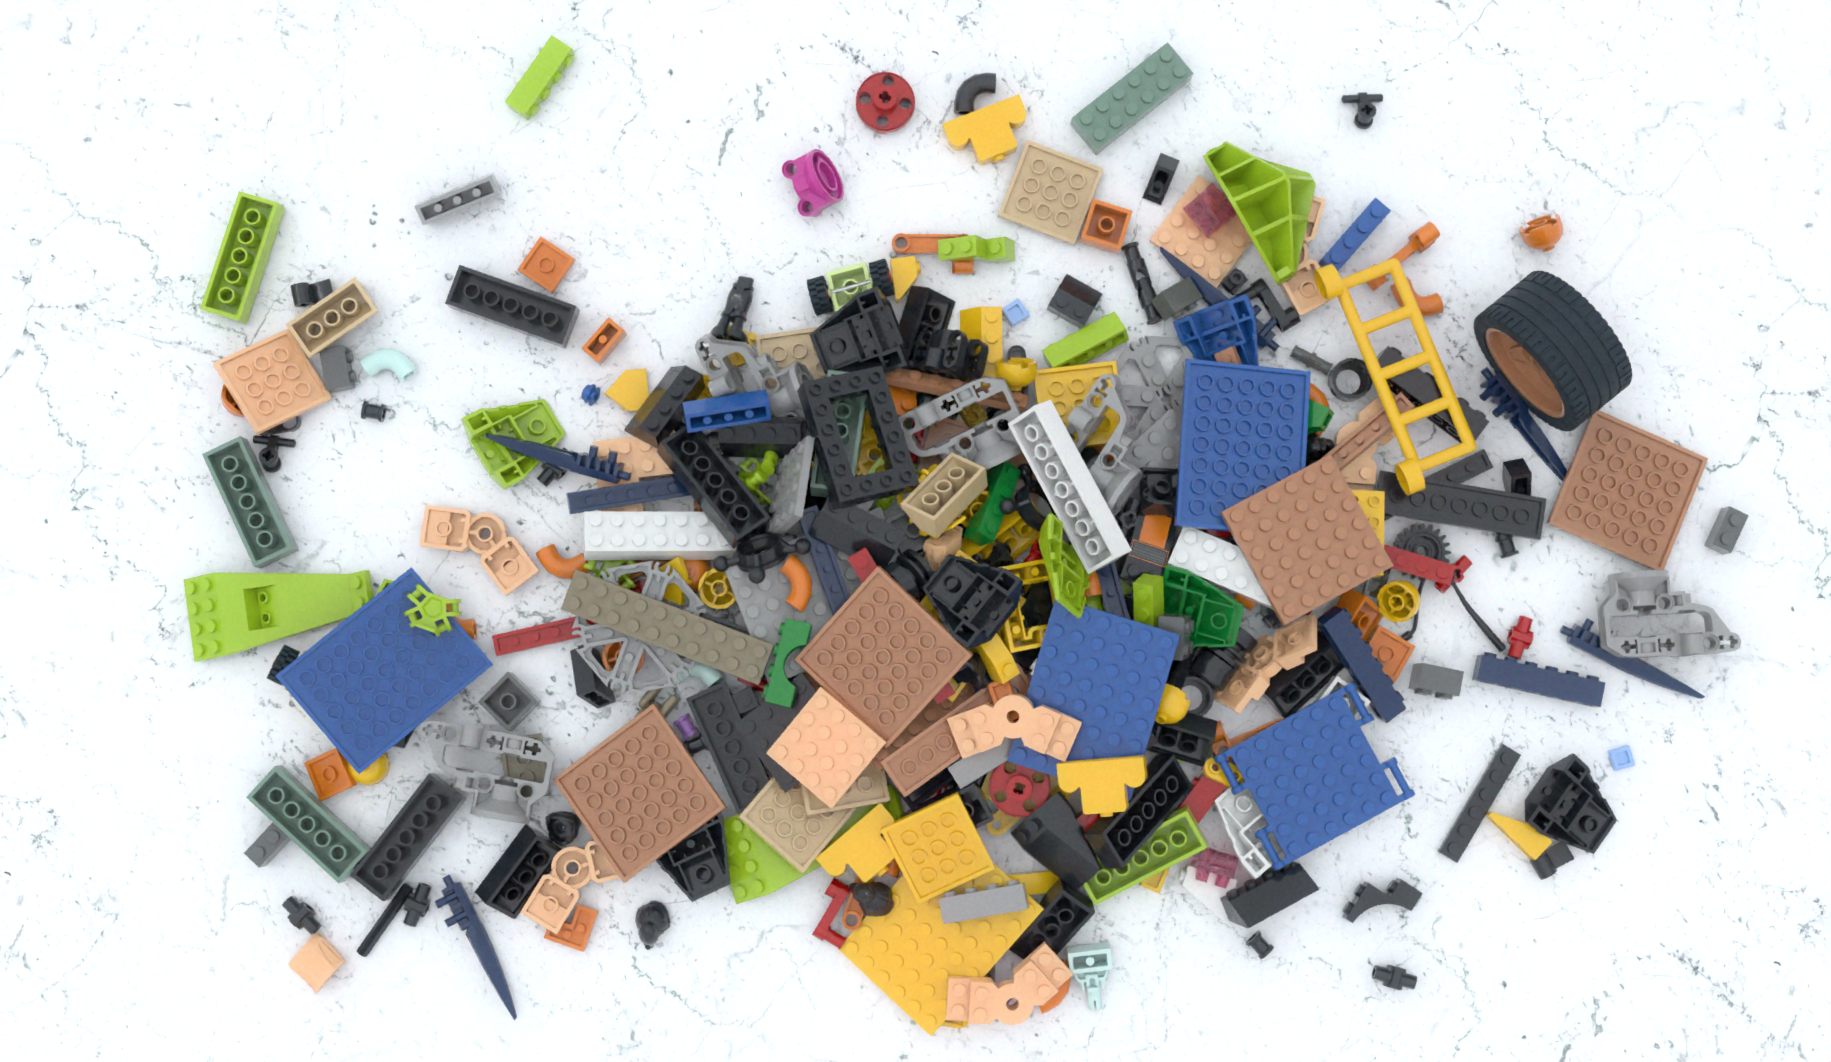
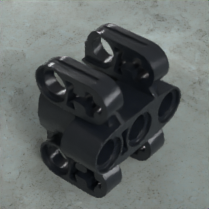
M923 330L918 335L912 362L915 367L921 370H929L934 375L969 382V379L975 380L983 376L989 348L986 343L979 339L968 340L967 335L961 330ZM930 336L929 342L925 345L926 338ZM981 346L979 354L976 355V349Z

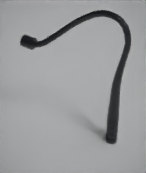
M1422 578L1418 588L1420 597L1426 581L1424 578ZM1452 579L1451 584L1466 611L1498 651L1502 652L1505 650L1506 646L1469 605ZM1419 610L1414 615L1411 631L1408 630L1401 635L1406 641L1413 638V634L1417 629Z

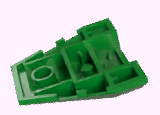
M1166 564L1163 577L1164 614L1191 615V620H1194V632L1190 633V641H1193V648L1203 646L1235 647L1245 606L1188 569Z

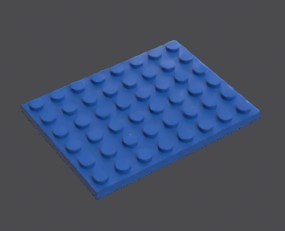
M1188 358L1185 360L1174 526L1230 532L1220 515L1222 511L1305 468L1311 371Z
M412 567L276 675V678L358 774L493 665L453 616H446L452 631L448 632L446 630L440 633L441 636L436 637L435 633L417 626L410 628L409 624L411 622L403 612L417 607V605L407 597L408 593L412 594L417 589L415 587L417 584L421 585L427 592L433 593ZM423 594L418 601L421 603L426 596ZM416 611L418 619L423 618L420 611ZM440 619L436 621L435 624L437 626L443 623L444 621L443 619Z
M1055 599L1026 697L1031 700L1034 708L1044 704L1083 722L1066 761L1145 755L1179 643L1180 634L1086 605L1084 606L1082 617L1076 618ZM1021 737L1013 739L1007 760L1058 777L1056 764L1062 762L1046 753L1042 754L1024 746ZM1127 785L1128 800L1131 801L1135 788Z

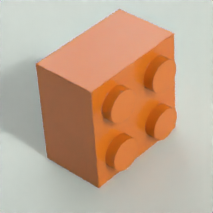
M1093 199L1079 243L1118 255L1133 211Z

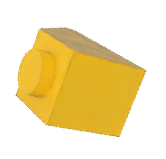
M915 256L890 259L896 303H900L911 286L918 280L917 274H921L920 262L915 261Z

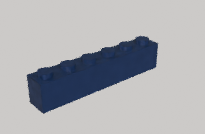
M1333 606L1317 619V624L1363 696L1371 701L1369 705L1377 718L1388 723L1406 709L1403 703L1404 698L1400 692L1395 691L1393 688V680L1387 674H1384L1382 663L1372 655V647L1361 638L1363 634L1351 622V614L1345 608L1341 609Z
M1484 652V655H1477L1472 680L1586 706L1601 707L1605 682L1599 681V677L1586 675V678L1578 676V672L1566 670V673L1558 672V668L1545 666V669L1537 667V663L1525 661V664L1517 663L1516 658L1504 657V660L1496 658L1497 654Z

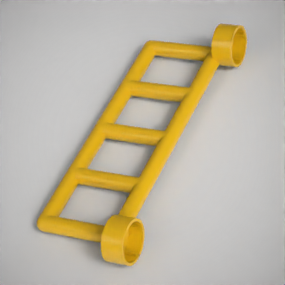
M1392 258L1343 278H1340L1333 264L1314 270L1317 288L1325 301L1338 297L1405 457V461L1395 464L1398 482L1404 493L1408 496L1424 490L1425 480L1422 472L1474 452L1477 444L1398 259ZM1391 273L1404 307L1362 323L1348 289ZM1409 318L1423 352L1381 368L1367 334ZM1428 363L1442 397L1400 414L1386 380ZM1448 409L1462 443L1419 459L1405 425Z

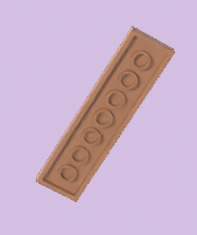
M1016 663L1020 674L1010 679L1014 694L1026 696L1030 680L1019 664ZM988 686L974 693L879 762L903 797L912 793L961 757L947 718L985 703L994 705Z

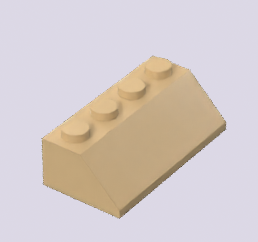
M354 277L288 322L286 326L310 359L379 311L363 284Z
M951 452L900 504L901 508L921 531L938 538L988 486L986 468Z

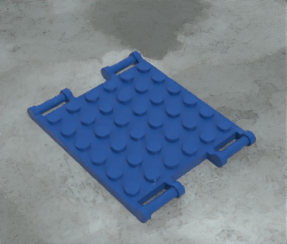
M1354 682L1343 686L1213 757L1226 776L1232 788L1230 789L1232 794L1236 795L1248 788L1268 825L1257 830L1254 834L1264 846L1273 863L1271 866L1274 871L1283 868L1292 861L1416 795L1413 788L1410 789L1397 765L1396 757L1379 763L1360 727L1373 721L1374 717L1371 713H1368L1355 689L1357 686ZM1345 693L1350 695L1362 717L1357 721L1343 697ZM1231 756L1244 780L1241 784L1238 783L1226 761V758ZM1390 768L1403 792L1400 795L1396 794L1384 772L1385 769ZM1269 832H1272L1285 856L1284 858L1280 859L1267 836Z

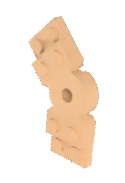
M1315 196L1313 197L1296 276L1279 285L1287 301L1290 300L1299 317L1329 302L1322 298L1315 282L1314 270L1320 268L1316 260L1308 258L1307 244L1311 243L1315 238L1326 202L1325 199Z
M1379 396L1356 414V421L1347 423L1337 431L1334 437L1335 446L1383 407ZM1393 429L1388 431L1340 471L1351 490L1373 491L1376 481L1377 464L1371 457L1375 454L1378 446H1384L1396 437Z
M433 505L425 506L419 546L463 553L471 549L481 554V565L505 596H508L540 572L519 541L514 537H508L507 526L501 518L491 513H479L473 516L468 510ZM489 529L491 532L490 537L483 540L481 536L483 530Z
M1313 613L1277 629L1274 633V638L1265 635L1256 639L1258 645L1252 653L1244 654L1246 663H1237L1240 669L1222 692L1216 690L1213 694L1214 700L1240 714L1250 699L1258 701L1263 696L1265 690L1270 685V678L1276 675L1282 668L1289 670L1305 663V655L1317 650V617Z
M1009 694L1001 698L994 706L985 703L947 718L962 759L997 747L1004 742L1006 737H1021L1024 746L1066 762L1083 723L1044 704L1034 708L1031 700L1021 694ZM1010 711L1018 712V721H1012L1009 718Z
M595 841L588 842L585 849L581 847L564 848L553 858L551 864L552 873L542 876L520 913L553 933L558 934L581 897L579 888L584 887L591 880L596 883H602L620 877ZM570 862L578 864L579 869L577 873L571 874L568 871Z
M1044 941L1012 970L1011 980L1002 981L998 985L991 977L948 976L946 1020L968 1021V1024H991L995 1019H998L1007 1025L1020 1024L1029 1018L1034 1005H1044L1058 992L1057 988L1073 975V972ZM1010 998L1017 999L1013 1005H1008L1006 1002Z

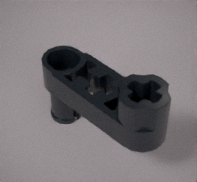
M1262 278L1251 283L1249 288L1235 295L1248 294L1250 301L1256 297L1259 298L1270 317L1278 322L1276 326L1282 333L1301 322L1297 311L1292 306L1283 310Z

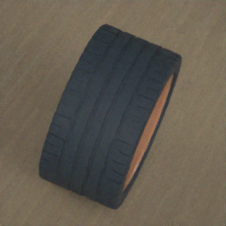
M1544 271L1531 272L1476 316L1473 327L1476 340L1494 372H1500L1533 414L1556 429L1566 432L1575 430L1631 383V363L1622 343L1618 340L1617 335L1614 334L1611 326L1608 325V322L1602 318L1599 311H1596L1595 307L1580 292L1554 274Z

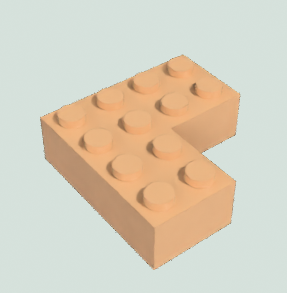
M635 436L592 442L593 445L599 447L598 458L604 457L608 460L609 452L617 451V463H624L623 471L631 473L629 481L621 479L618 484L597 479L598 488L675 476L657 453L658 449ZM639 503L602 509L600 511L645 512V504Z

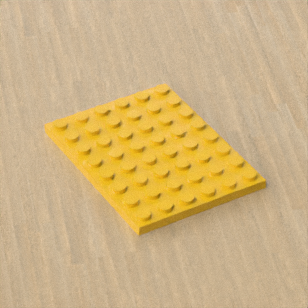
M994 863L995 869L946 892L956 891L957 894L965 893L964 889L977 887V890L986 889L985 885L998 883V887L1006 886V881L1013 879ZM902 875L891 888L894 907L891 912L879 917L866 916L860 926L847 937L840 951L921 1028L932 1036L946 1020L948 976L984 977L1044 908L1027 893L1030 908L1026 910L943 924L939 898L944 897V893L918 904L904 875Z

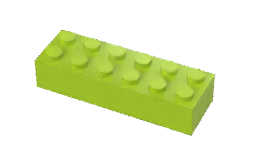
M241 191L238 192L200 307L201 310L247 325L285 211L282 205Z
M1188 805L1172 812L1124 868L1105 869L1098 858L1102 869L1084 884L1094 905L1208 848V841Z

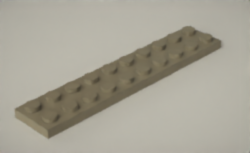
M577 569L574 572L561 610L757 685L761 683L774 648V644Z

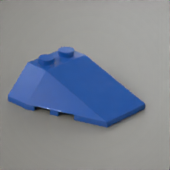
M1248 294L1232 297L1173 321L1181 343L1188 347L1194 359L1216 361L1214 354L1235 346L1242 364L1259 366L1256 318Z

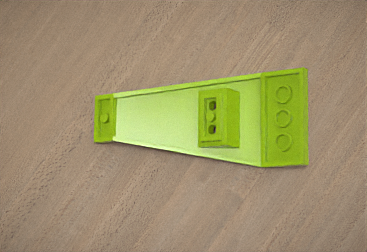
M370 570L350 574L214 572L183 580L194 662L233 655L345 620L373 598Z
M890 784L887 785L890 801L881 804L896 821L905 812L898 792ZM878 804L856 807L853 814L819 855ZM740 814L724 819L731 880L730 887L736 904L771 894L821 867V864L814 859L804 873L801 874L738 818Z

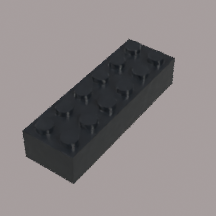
M462 265L458 267L445 302L448 307L565 349L580 312L579 308L573 304Z
M1389 346L1377 356L1381 368L1405 358L1401 356L1402 353L1397 348H1390ZM1418 367L1386 380L1389 388L1395 395L1402 392L1415 408L1442 397L1434 376L1428 372L1424 373ZM1459 397L1457 399L1476 441L1490 421L1486 419V415L1483 412L1472 409L1468 401ZM1448 409L1425 417L1456 441L1462 443Z
M684 426L660 442L657 450L659 456L733 549L745 539L754 536L767 527L771 517L702 431L687 433V428Z
M723 681L686 698L734 808L737 814H740L766 785L770 777L761 759L735 726L742 718L731 696L732 693L727 682Z
M1174 754L1155 756L1147 765V778L1145 782L1134 789L1131 801L1128 800L1129 807L1126 811L1113 812V816L1100 817L1084 834L1105 869L1124 868L1192 791L1193 786Z
M429 773L350 876L380 900H389L467 798L435 773Z

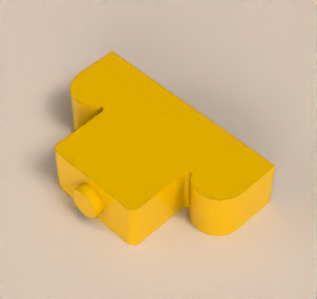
M1018 94L945 122L942 125V129L950 148L953 150L961 151L970 143L979 165L992 161L998 163L1006 159L1005 156L1016 152L1017 142L1011 128L1018 129L1023 126L1026 110Z
M1146 755L1062 761L1056 764L1059 787L1065 792H1074L1080 787L1083 813H1100V817L1113 816V812L1126 811L1129 807L1127 785L1134 788L1139 787L1147 778Z
M879 803L815 859L833 877L844 875L847 865H849L864 883H869L877 875L880 878L889 870L887 866L895 860L888 844L882 838L881 827L895 820L885 807Z

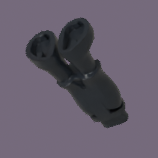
M739 276L737 283L733 284L727 297L725 309L721 313V318L710 332L717 339L748 342V337L743 332V324L747 321L746 316L753 299L754 288L752 285L754 279ZM730 322H731V323H733V324H732V326H731V328H730V330H729V332H728V327H729V324H730Z

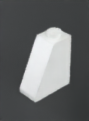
M1186 864L1185 868H1181L1178 880H1181L1180 885L1219 919L1226 921L1227 914L1220 898L1225 896L1227 891L1235 889L1237 880Z

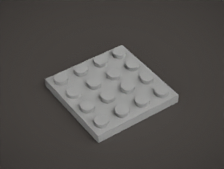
M806 436L801 442H798L794 449H791L788 455L784 456L781 462L777 463L775 473L778 474V477L772 489L775 495L769 508L772 518L766 527V532L777 533L782 536L803 517L814 437Z

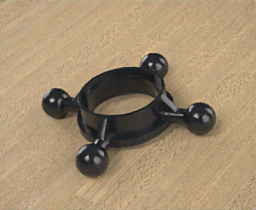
M1023 463L1017 469L1021 471L1019 478L1024 480L1026 486L1017 491L1015 501L1011 498L1001 500L999 509L1005 515L1018 511L1027 525L1040 532L1046 517L1042 516L1034 508L1029 492L1036 493L1042 497L1049 505L1051 512L1056 517L1057 515L1043 492L1040 483L1032 480L1033 470L1030 465Z
M764 528L759 534L742 541L731 558L723 555L717 556L713 561V567L718 572H725L730 566L737 565L739 570L749 572L748 577L752 583L759 584L765 579L766 574L764 570L778 565L790 553L808 554L811 550V543L806 538H800L795 544L790 545L782 540L779 534L766 532V528ZM768 549V550H766V551H764V552L757 553V554H753V553L758 552V551H760V550Z

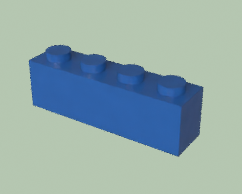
M1375 197L1318 264L1321 267L1333 264L1338 272L1391 210Z
M766 389L682 402L687 433L771 420L770 403Z

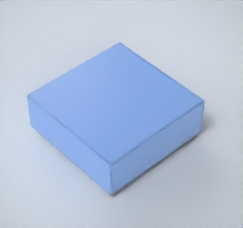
M1019 298L1002 309L1003 315L1012 328L1030 316Z
M1629 745L1607 751L1613 771L1635 766Z

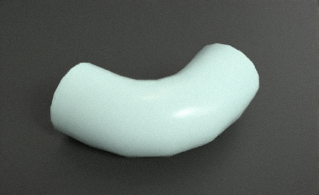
M378 349L359 361L371 377L384 369H389L396 374L400 381H405L417 372V368L407 356L393 349Z
M697 661L692 673L688 667H684L689 671V676H686L683 672L678 673L680 683L691 676H696L705 683L707 688L717 685L725 678L722 671Z

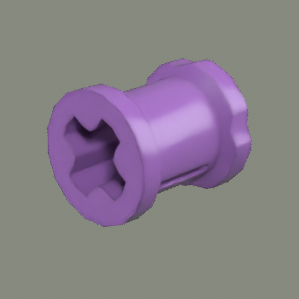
M689 713L673 722V725L677 726L682 733L684 741L699 732V729L695 728L690 720Z

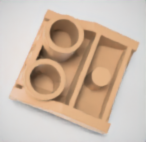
M957 525L954 529L952 528L941 533L938 539L930 537L925 541L923 550L926 553L924 559L933 572L937 570L949 554L955 555L959 549L961 550L962 527Z
M316 932L288 965L317 994L323 987V984L329 980L330 976L335 974L336 970L347 960L342 957L328 940L319 932Z

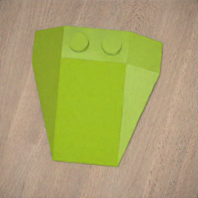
M545 399L521 402L510 406L502 405L497 408H482L461 419L469 443L490 478L504 490L523 481L540 461L488 439L486 433L528 440L553 447L566 435Z
M1050 513L1040 530V550L1056 601L1076 618H1081L1087 599L1084 593L1090 587L1088 578L1089 575H1093V572L1087 573L1073 545H1068L1062 539L1063 522L1053 513Z

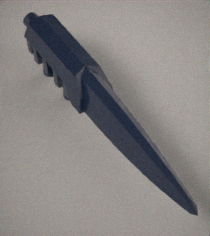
M1160 247V252L1183 279L1191 278L1203 296L1202 299L1211 306L1229 299L1193 269ZM1255 304L1253 309L1256 318L1262 309ZM1272 317L1265 325L1256 318L1257 346L1261 350L1268 346L1275 352L1280 345L1272 340L1276 334L1271 330L1278 323Z
M1488 367L1484 368L1481 374L1486 380L1480 386L1481 388L1485 387L1486 390L1479 395L1480 399L1486 401L1492 396V403L1497 402L1499 405L1492 411V414L1495 417H1499L1504 412L1505 415L1503 417L1510 419L1514 429L1519 431L1536 454L1563 482L1567 469L1539 425L1530 415L1528 407L1500 372L1493 375Z
M486 433L488 439L506 448L560 469L618 484L621 479L629 481L631 478V473L623 471L624 463H617V451H610L607 460L604 457H597L599 447L595 445H590L588 455L586 452L578 453L528 440Z
M1586 618L1582 627L1574 623L1571 629L1564 625L1560 628L1559 632L1567 636L1566 642L1619 670L1675 692L1699 699L1705 697L1683 682L1639 658H1619L1602 649L1599 636L1590 631L1594 621Z
M449 874L442 878L447 887L441 890L444 897L434 902L438 909L447 904L449 905L453 916L444 920L446 926L450 927L458 923L461 931L466 930L465 935L508 1012L515 1020L517 1014L511 993L489 936L462 883H454Z

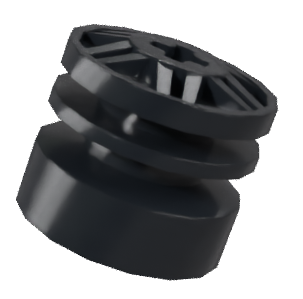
M912 549L905 550L902 555L896 557L895 562H891L883 568L915 599L919 597V592H924L922 587L934 573L926 560Z
M1240 627L1235 647L1203 646V648L1217 656L1237 672L1240 666L1234 660L1244 663L1245 659L1240 652L1243 651L1244 653L1251 654L1258 645V641Z

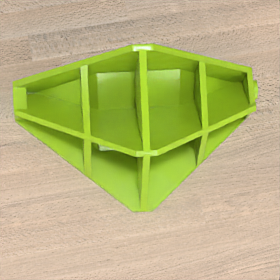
M1227 141L1218 147L1210 149L1203 155L1205 162L1238 215L1277 286L1296 276L1316 188L1314 179L1308 172L1256 157Z

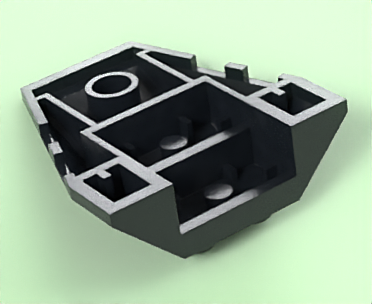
M878 286L856 294L848 303L810 334L825 374H828V370L853 372L882 366L884 372H890L908 365L906 341L891 303Z
M949 554L922 588L934 608L938 611L942 621L946 624L952 637L966 648L972 649L991 641L1018 607L1023 581L1005 568H996L989 564H980Z
M1573 753L1549 766L1525 799V822L1536 832L1592 854L1599 848L1617 819L1607 800L1602 797L1599 785L1594 782L1590 775L1589 767Z
M1059 791L1028 816L1010 834L1025 853L1076 891L1097 874L1102 867L1093 848L1085 840L1083 835L1085 831L1082 826L1079 827L1074 816L1076 812L1073 806Z
M721 812L656 860L661 866L660 868L675 881L674 883L692 902L731 884L724 819Z

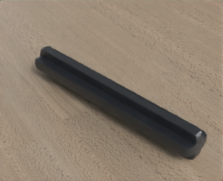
M404 883L358 947L356 952L359 955L366 957L406 902L409 894L413 892L414 888L411 885Z

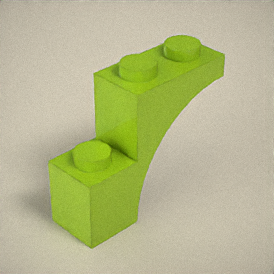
M977 235L938 240V257L941 262L957 260L988 261L996 264L1015 261V241L1007 237L984 239Z

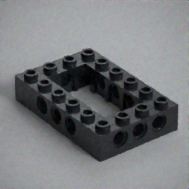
M882 366L802 382L797 392L810 435L815 438L814 448L834 510L913 492L919 485V481ZM868 395L864 405L865 409H868L872 421L871 428L875 431L878 440L877 447L881 450L885 462L883 464L885 470L853 477L831 404H835L836 401L854 400L856 397Z

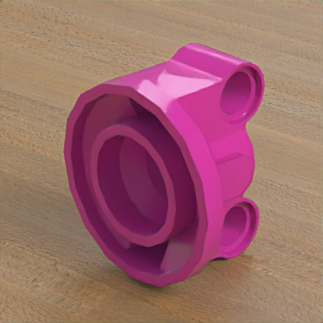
M814 149L795 160L784 162L782 174L784 177L792 179L794 190L800 198L797 206L798 212L802 216H819L824 209L843 200L844 188L841 177L835 165L823 151ZM794 166H796V173H795V174L793 173V167H794ZM810 203L812 204L811 212L808 209Z

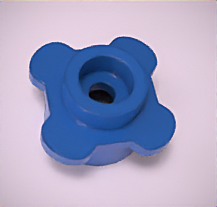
M595 384L587 385L582 391V400L592 406L600 397V388H596Z

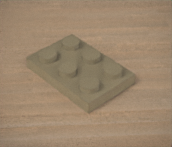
M542 733L524 736L543 743ZM537 743L533 747H525V750L533 751L534 756H536L537 752H541V748L538 747ZM501 754L504 776L540 783L544 782L546 762ZM525 785L522 787L521 793L524 797H530L533 789L531 786ZM550 786L545 796H551Z

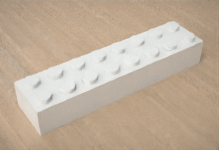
M1048 400L1034 405L1009 422L1008 426L1058 519L1063 522V528L1087 573L1090 574L1132 551L1052 401Z
M584 511V560H673L676 557H682L683 560H714L720 555L731 558L736 548L733 549L705 512Z

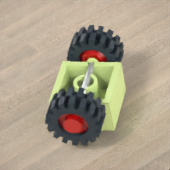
M886 259L870 262L869 267L864 262L827 272L826 275L830 289H828L824 276L807 280V288L816 316L833 312L832 300L835 312H837L856 294L878 286L886 297L895 295Z

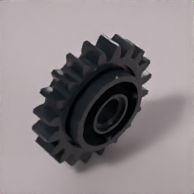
M1424 523L1419 524L1418 528L1413 524L1411 525V531L1406 527L1403 529L1405 535H1397L1400 541L1393 542L1399 549L1416 554L1418 547H1423L1426 551V557L1446 563L1450 562L1448 558H1445V555L1451 554V551L1445 550V547L1449 546L1450 543H1443L1446 535L1439 537L1440 529L1432 531L1433 525H1428L1425 529ZM1410 575V579H1414L1416 577L1414 575Z

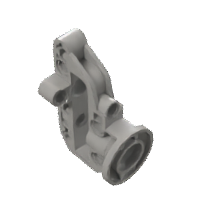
M705 334L696 342L695 350L711 380L708 383V388L713 397L747 392L742 384L744 380L739 368L736 365L733 366L728 358V355L738 352L745 358L761 390L766 389L770 409L776 417H788V415L805 417L797 390L802 382L814 380L804 364L795 361L780 369L774 357L771 358L768 353L759 356L745 342L717 339L712 334ZM704 343H705V344L709 343L710 347H708V346L704 347L703 344H704ZM713 359L720 362V368L713 365ZM768 378H773L777 386H771Z
M1103 374L1092 386L1081 406H1076L1067 419L1069 425L1066 429L1073 441L1075 440L1073 434L1078 433L1077 438L1079 440L1074 441V444L1079 453H1081L1092 434L1097 432L1096 430L1106 417L1105 413L1108 408H1112L1119 414L1120 422L1095 463L1089 469L1111 513L1115 517L1126 505L1129 497L1133 495L1142 478L1143 471L1126 461V458L1133 449L1131 446L1134 440L1127 436L1131 423V413L1120 390L1121 380L1116 374ZM1111 379L1112 387H1107L1108 383L1106 380ZM1097 395L1102 399L1100 407H1097L1094 403ZM1109 454L1115 459L1113 466L1107 463Z
M984 376L975 379L898 416L909 451L920 457L939 454L943 461L953 452L985 467L987 470L1022 452L1010 427L1002 430L998 426V421L1001 419L1011 422L1021 415V411L1004 378ZM982 381L986 384L990 383L991 386L988 388V392L985 389L977 392L976 389L983 385ZM998 392H1004L1011 409L930 448H922L918 444L913 433L939 422L973 403L980 402ZM945 400L947 402L956 400V403L950 406L951 410L948 407H943ZM906 418L914 419V428H908L905 425ZM961 438H969L971 446L964 448L960 443Z
M1645 570L1608 575L1609 595L1597 608L1600 647L1619 658L1683 657L1736 651L1741 646L1739 635L1730 632L1713 608L1691 603V594L1685 593V591H1670L1669 571ZM1660 598L1665 603V607L1663 609L1660 608L1658 604ZM1618 600L1623 603L1622 611L1617 608ZM1698 613L1703 617L1705 624L1704 633L1612 637L1610 617ZM1705 639L1710 641L1709 648H1706L1704 645ZM1724 640L1730 641V645H1729V644H1722V645H1720V641H1724ZM1662 643L1667 644V645H1668V648H1666V647H1660V648H1659V645H1658V644H1662ZM1621 645L1630 646L1631 649H1621Z
M425 721L421 724L419 728L420 735L427 739L438 767L442 771L455 776L454 787L461 788V791L474 793L470 814L529 824L533 803L545 796L549 789L555 754L539 740L442 721ZM430 724H432L433 729L441 730V739H438L440 734L431 733L428 736L425 728L430 727ZM450 728H454L457 732V736L453 740L446 738V731ZM496 736V740L504 741L503 747L502 745H494V748H491L488 739ZM537 743L538 747L541 748V752H537L536 756H534L533 751L525 750V747H533ZM454 745L546 762L544 782L540 783L448 766L444 761L446 746ZM484 777L488 778L491 782L487 790H483L479 786L480 780ZM529 785L532 787L533 793L530 797L522 795L521 789L523 786Z

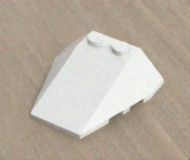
M1229 788L1214 800V803L1241 864L1254 879H1257L1273 864L1260 839H1257L1254 832L1268 824L1248 788L1236 795H1233L1230 790L1232 788ZM1269 832L1267 836L1279 858H1281L1284 854L1272 832Z

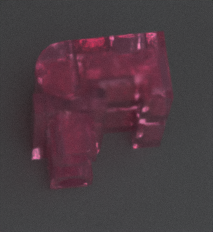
M1213 182L1183 208V211L1207 238L1237 216L1231 203L1227 198L1223 200L1224 195Z
M1208 847L1192 857L1191 864L1197 867L1195 879L1207 883L1209 873L1213 872L1217 874L1214 885L1226 889L1230 878H1234L1239 858Z

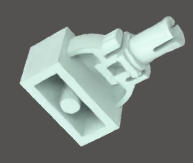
M1109 942L1067 947L1069 969L1080 983L1081 991H1085L1084 982H1086L1089 1011H1095L1094 1001H1096L1097 1011L1101 1010L1099 980L1101 981V988L1104 989L1106 987L1105 979L1108 976L1109 970L1113 969Z

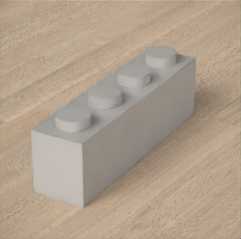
M491 173L421 201L414 207L422 224L426 225L501 194V189L494 173Z
M1006 737L1004 742L997 747L964 759L961 756L950 764L947 768L960 789L1007 761L1014 738Z
M1019 879L1006 881V886L998 887V883L985 885L986 889L977 890V887L964 889L965 893L957 894L956 891L945 892L944 897L939 898L943 924L1030 908L1025 882L1019 883Z

